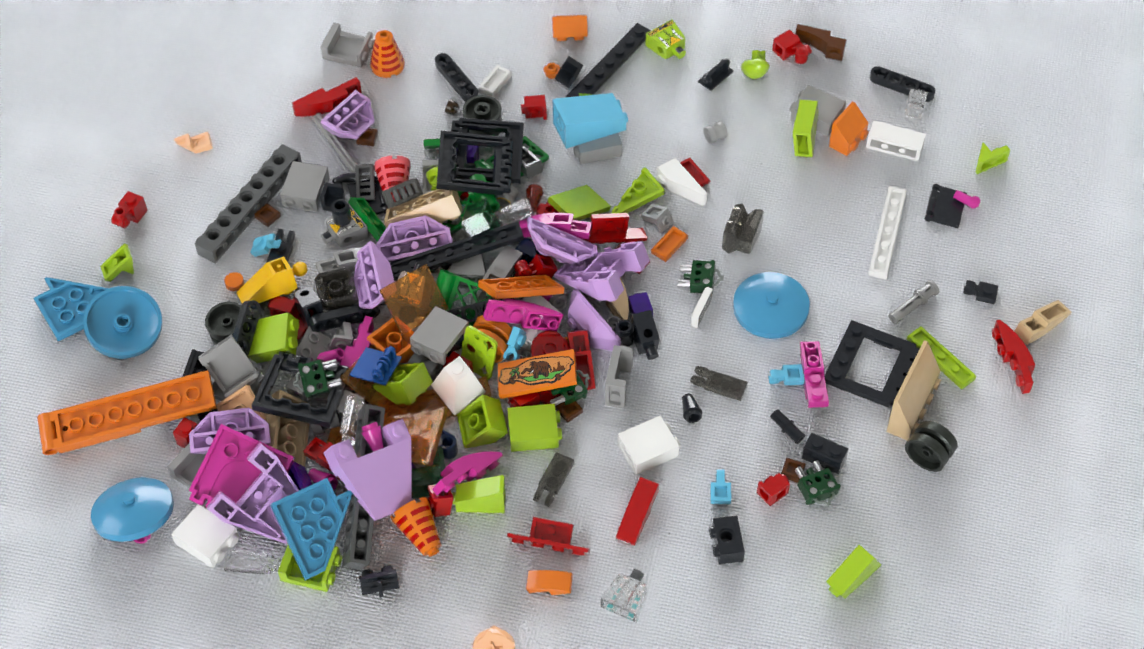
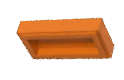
M673 226L651 249V253L667 262L688 239V234Z

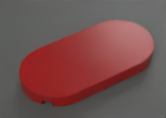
M547 330L539 333L534 338L530 353L531 357L570 350L568 341L560 333ZM550 390L538 392L540 394V402L543 404H551L550 400L560 396V394L553 396Z

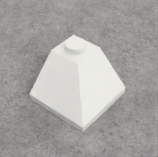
M460 356L445 366L431 384L432 388L454 416L486 392Z

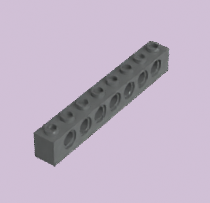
M283 144L276 149L272 156L263 163L260 170L241 188L238 195L231 199L229 205L219 213L215 221L209 224L207 230L196 239L194 244L197 254L216 264L255 219L254 214L266 205L282 188L292 162H302L300 152Z
M365 404L358 411L354 447L357 458L373 452L361 434L363 432L361 427L377 422L378 426H381L382 429L385 414L384 407ZM352 494L348 505L342 568L362 571L370 564L374 520L360 505L354 494Z

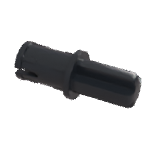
M777 409L771 414V419L796 444L805 438V434L794 425V421H790L780 410Z

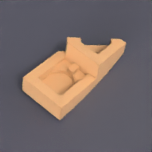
M208 131L194 137L185 134L174 139L176 144L193 153L213 149Z

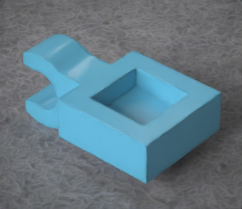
M275 234L257 237L253 242L250 253L254 257L268 254L270 249L279 248L282 240H274Z
M513 327L507 342L508 348L503 355L504 359L508 360L511 354H514L513 360L520 359L518 350L525 344L527 332L521 328Z
M802 364L782 365L781 370H770V376H768L769 384H777L784 381V386L804 385L805 381Z
M717 469L716 482L710 483V504H731V483L725 482V469Z

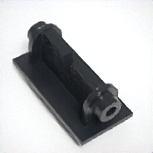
M727 58L722 59L708 73H705L698 80V83L712 91L734 72V70L729 68L730 61Z

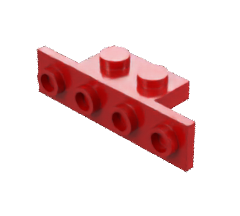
M628 213L591 214L592 226L589 239L583 240L592 244H604L633 240L637 242L647 241L648 237L643 228H628Z
M533 517L529 537L507 533V537L512 538L511 542L524 544L525 540L532 542L531 546L544 548V544L551 545L552 550L564 552V548L571 549L572 554L584 556L585 552L590 553L589 548L570 545L574 524Z

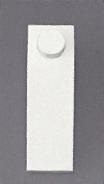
M676 158L657 167L656 179L667 191L701 206L706 205L707 193Z

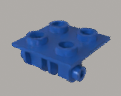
M392 346L385 348L384 352L366 347L349 375L386 386L402 357L396 355V349Z

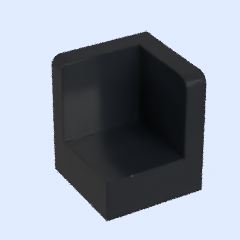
M568 56L557 73L555 80L570 88L580 73L583 64Z
M324 184L320 196L323 210L331 211L334 201L338 199L345 200L342 185Z

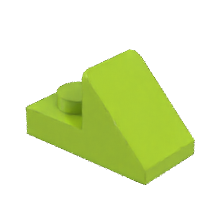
M983 142L976 166V174L1007 162L1010 153L1009 147L1005 145L991 151Z
M124 243L100 266L106 281L111 282L122 271L134 274L133 259L127 244Z

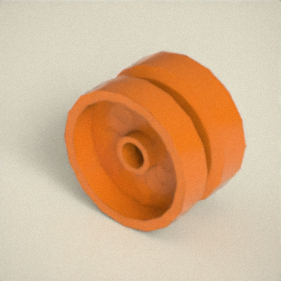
M483 315L478 317L473 327L497 341L498 347L495 363L503 361V355L508 348L507 342L512 328L505 322L488 321L484 319ZM487 341L489 349L492 345L490 341ZM467 344V348L471 352H475L473 346Z

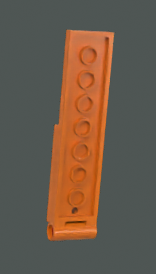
M207 370L60 410L42 413L37 416L42 452L44 455H54L58 452L61 454L140 433L142 428L217 409L210 372Z

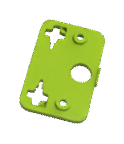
M467 326L462 342L461 356L472 361L474 373L489 380L493 374L498 343L495 339L475 327ZM487 341H490L492 345L489 349ZM467 344L473 346L475 352H471L467 348ZM484 366L487 372L486 374H484L482 370Z

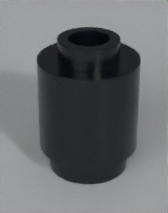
M342 199L334 201L331 206L333 222L337 226L348 225L352 219L349 204Z

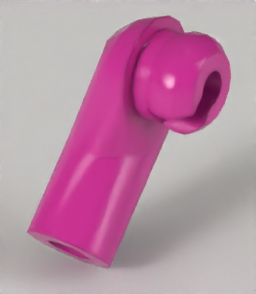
M959 190L955 192L953 197L972 209L979 207L981 202L978 196L971 197Z

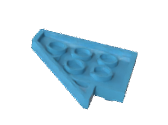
M46 277L44 280L50 290L33 299L57 341H61L84 329L83 317L89 302L97 294L109 288Z
M328 478L270 504L305 580L326 570L353 494L351 491H347L336 496Z

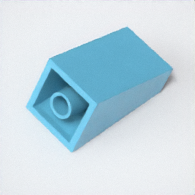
M613 93L552 99L553 124L566 149L626 130L628 116L626 112L622 111L619 99L616 100Z

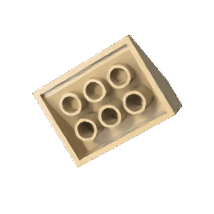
M923 341L894 400L886 431L907 441L920 425L917 424L919 419H924L927 411L925 406L926 404H931L934 397L932 392L933 390H938L941 379H939L940 369L928 341Z

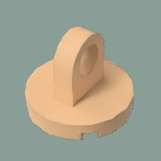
M493 625L490 629L480 632L475 637L472 646L473 649H515V641L508 632Z

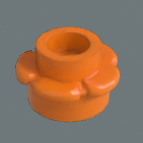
M548 63L543 68L546 77L554 79L560 70V66L555 63Z

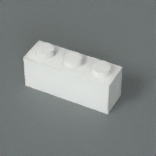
M874 120L868 135L866 148L919 161L926 134Z

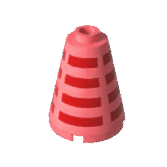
M397 155V159H392V156H386L375 162L374 169L382 191L409 180L411 163L408 158ZM390 192L391 195H392V198H393L394 202H396V200H395V198H394V196H393V193Z

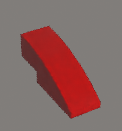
M584 329L567 332L569 348L575 351L576 370L589 375L590 379H588L589 385L587 390L596 389L588 331ZM578 373L579 376L581 377V379H582L584 385H586V384H585V379H586V377H583V376L580 375V373Z
M640 477L618 529L617 539L633 545L636 544L659 492L658 483Z

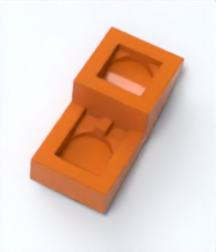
M554 570L528 571L526 590L529 593L570 594L573 574Z

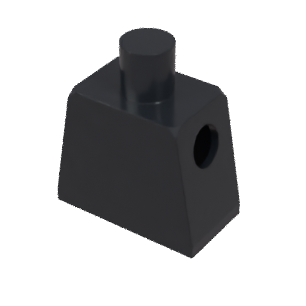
M311 286L306 288L298 287L293 293L295 304L306 329H308V320L311 317L308 309H312L314 311L313 315L323 313L321 300Z
M651 310L632 314L631 323L634 325L633 340L638 353H646L648 360L657 358L659 356L657 349L660 338Z

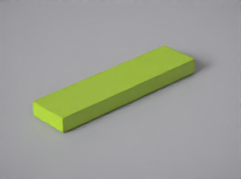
M922 326L907 336L906 340L916 344V348L919 349L924 340L928 341L940 371L961 390L976 379V375Z

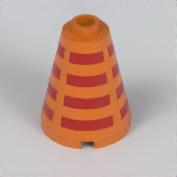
M381 30L376 33L370 60L372 72L382 78H391V75L394 74L397 76L405 67L404 57L392 33L388 30Z
M426 497L419 498L421 502L416 503L415 500H412L394 512L395 517L391 515V520L423 556L428 555L432 557L440 551L441 542L429 501Z

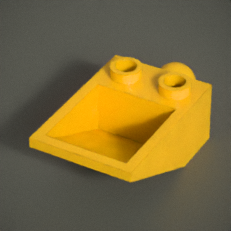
M285 257L265 263L236 292L241 304L247 300L261 303L283 294L289 295L298 288L294 275L298 277L304 276L308 271L307 265L304 262H296L293 268H291Z

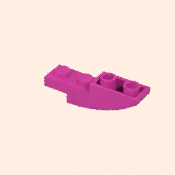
M545 213L530 216L580 239H589L592 222L573 220L574 214ZM524 218L519 221L523 236L531 237L527 227L528 218Z
M507 298L502 301L489 299L483 317L488 321L520 324L523 328L557 332L563 314L534 303Z
M365 316L363 323L359 324L358 337L354 339L352 347L346 346L344 351L345 357L339 361L340 365L349 367L348 371L350 373L366 347L375 349V346L367 340V336L373 333L374 330L373 317ZM350 376L348 383H350L355 377Z
M800 342L801 364L805 379L804 393L808 407H828L829 399L824 378V364L820 342Z
M493 451L478 452L456 459L440 473L443 479L432 490L436 495L443 491L448 493L456 486L455 482L460 484L465 479L467 482L475 478L476 480L481 479L487 473V469L492 471L499 465L498 460L503 454Z

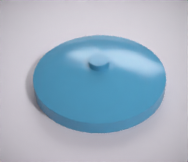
M776 272L758 273L745 279L737 288L733 301L734 314L740 325L756 336L769 339L787 337L801 329L808 318L810 308L809 297L803 286L795 279Z
M130 286L112 287L100 292L89 302L83 317L84 332L92 347L101 354L118 359L132 358L145 353L156 343L162 330V315L157 302L145 291Z
M143 477L128 479L108 488L97 498L91 509V521L96 532L105 539L118 542L137 540L152 534L167 522L173 512L174 500L168 486L157 479Z

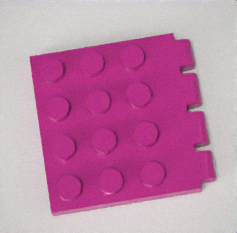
M221 424L188 490L192 492L189 500L203 506L206 499H208L207 508L217 493L221 491L237 503L262 472L247 460V457L260 441ZM260 442L278 457L288 473L295 457Z

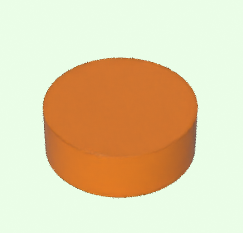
M238 272L229 273L224 279L225 286L230 291H238L244 285L243 276Z

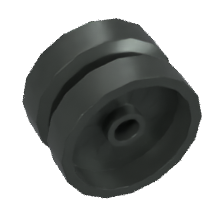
M489 95L474 96L464 104L463 118L503 121L502 107L497 99ZM469 130L471 134L494 136L500 134V132Z
M230 301L222 302L212 307L207 313L205 326L214 345L231 334L233 336L241 308L240 304ZM246 322L242 326L245 333L248 332L249 328ZM238 342V344L242 348L244 346L243 342Z
M933 421L921 422L905 444V451L909 458L921 468L931 472L941 471L958 448L954 435L947 428Z

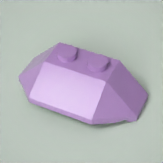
M356 90L321 120L323 128L338 138L358 139L375 122L371 100Z
M425 215L390 223L376 246L391 263L452 243L453 241L450 229L447 226Z
M528 217L527 227L536 250L544 256L550 255L560 263L574 264L592 258L598 253L597 245L534 218Z
M369 241L357 252L358 260L355 265L353 278L359 307L363 309L375 308L396 292L390 262L372 241Z
M572 289L567 320L570 328L576 331L586 329L588 331L590 348L613 351L614 345L620 346L621 338L612 330L579 290Z
M250 408L210 412L189 433L191 454H207L221 424L262 443L271 444L269 423Z

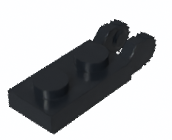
M278 229L276 240H282L284 230ZM289 231L287 242L282 241L279 248H272L270 250L267 262L281 257H285L288 262L293 249L294 231Z

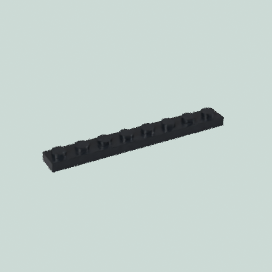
M637 23L565 97L579 96V93L594 95L646 41V33L651 30Z
M519 221L391 262L394 282L397 281L402 271L413 273L416 263L426 266L425 272L525 240Z

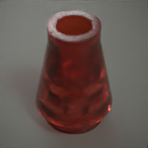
M531 184L526 189V211L530 213L536 212L544 194L541 186Z

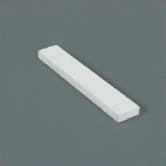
M888 187L868 273L869 276L887 279L907 192L906 189Z

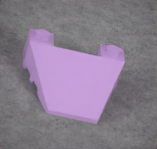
M643 241L621 244V247L611 250V247L604 248L605 252L597 253L592 258L574 264L565 263L554 274V277L599 301L608 300L612 302L617 300L618 296L624 291L620 277L628 271H642L650 260Z
M403 419L385 425L381 429L384 448L357 458L348 439L330 446L324 452L333 474L336 477L338 476L345 484L346 489L357 497L360 505L374 521L394 514L397 509L412 501L411 436Z
M259 442L247 457V460L262 471L237 503L219 491L208 504L207 509L227 524H232L244 530L287 544L270 504L299 490L278 457Z

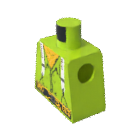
M672 19L646 33L645 45L662 58L668 59L675 55L678 59H682L685 56V36Z

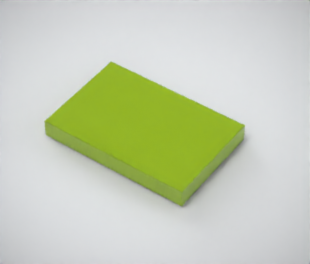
M588 185L549 196L547 201L559 213L574 214L573 220L578 221L591 217V214L607 212L611 208V205Z

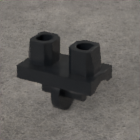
M388 565L383 566L382 572L373 573V570L370 569L363 570L362 575L359 576L362 595L379 592V597L382 598L384 597L383 591L398 589L399 583L396 569Z

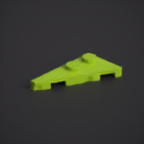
M644 167L639 177L632 182V186L623 194L620 203L612 209L611 214L630 213L664 195L665 189L648 169Z

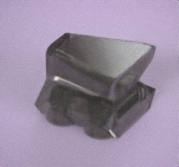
M743 203L736 204L731 211L730 218L723 232L722 249L728 254L736 250L750 254L762 230L764 211L754 209L748 214Z
M340 268L319 273L315 277L316 289L323 310L340 309L352 306L359 301L351 270Z

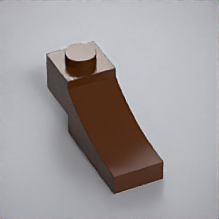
M797 24L795 34L799 36L802 43L818 49L825 54V58L843 60L847 39L833 37L829 30Z

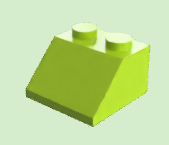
M424 362L402 364L396 367L386 386L375 383L373 387L395 404L410 405L416 401L420 394L427 391V388L433 381Z
M482 394L457 414L464 448L495 443L508 433L499 399Z

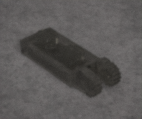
M696 366L694 371L699 376L693 375L690 379V382L694 385L738 401L742 400L748 385L747 381L713 370L710 371L706 367Z
M556 452L539 482L533 501L538 502L544 490H547L549 494L545 499L544 505L549 507L554 500L555 494H558L572 469L575 460Z

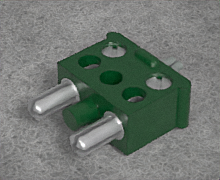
M693 260L692 266L680 265V272H691L684 273V279L690 281L678 280L677 286L690 287V293H703L706 287L713 289L720 281H723L724 276L716 269L714 260ZM715 272H717L720 278L714 284Z
M320 359L306 364L299 363V372L296 374V380L293 381L294 387H298L301 392L305 393L307 398L312 399L313 396L330 392L332 387L342 385L340 378L329 381L328 378L335 377L333 370L326 371L327 368L337 366L338 363H335L337 360L324 362ZM299 375L301 376L303 389L299 384H296L299 381Z
M576 370L577 385L551 389L550 391L553 396L560 394V396L550 400V403L556 406L564 402L565 405H568L581 398L586 399L589 375ZM578 373H580L581 376L586 377V379H585V384H586V385H584V383H583V381H582V379H581V377L579 376Z
M817 460L813 462L817 472H814L813 468H809L806 470L808 474L806 476L802 468L797 467L795 471L800 479L797 486L806 500L805 504L831 505V501L838 494L841 485L836 482L830 469H823Z

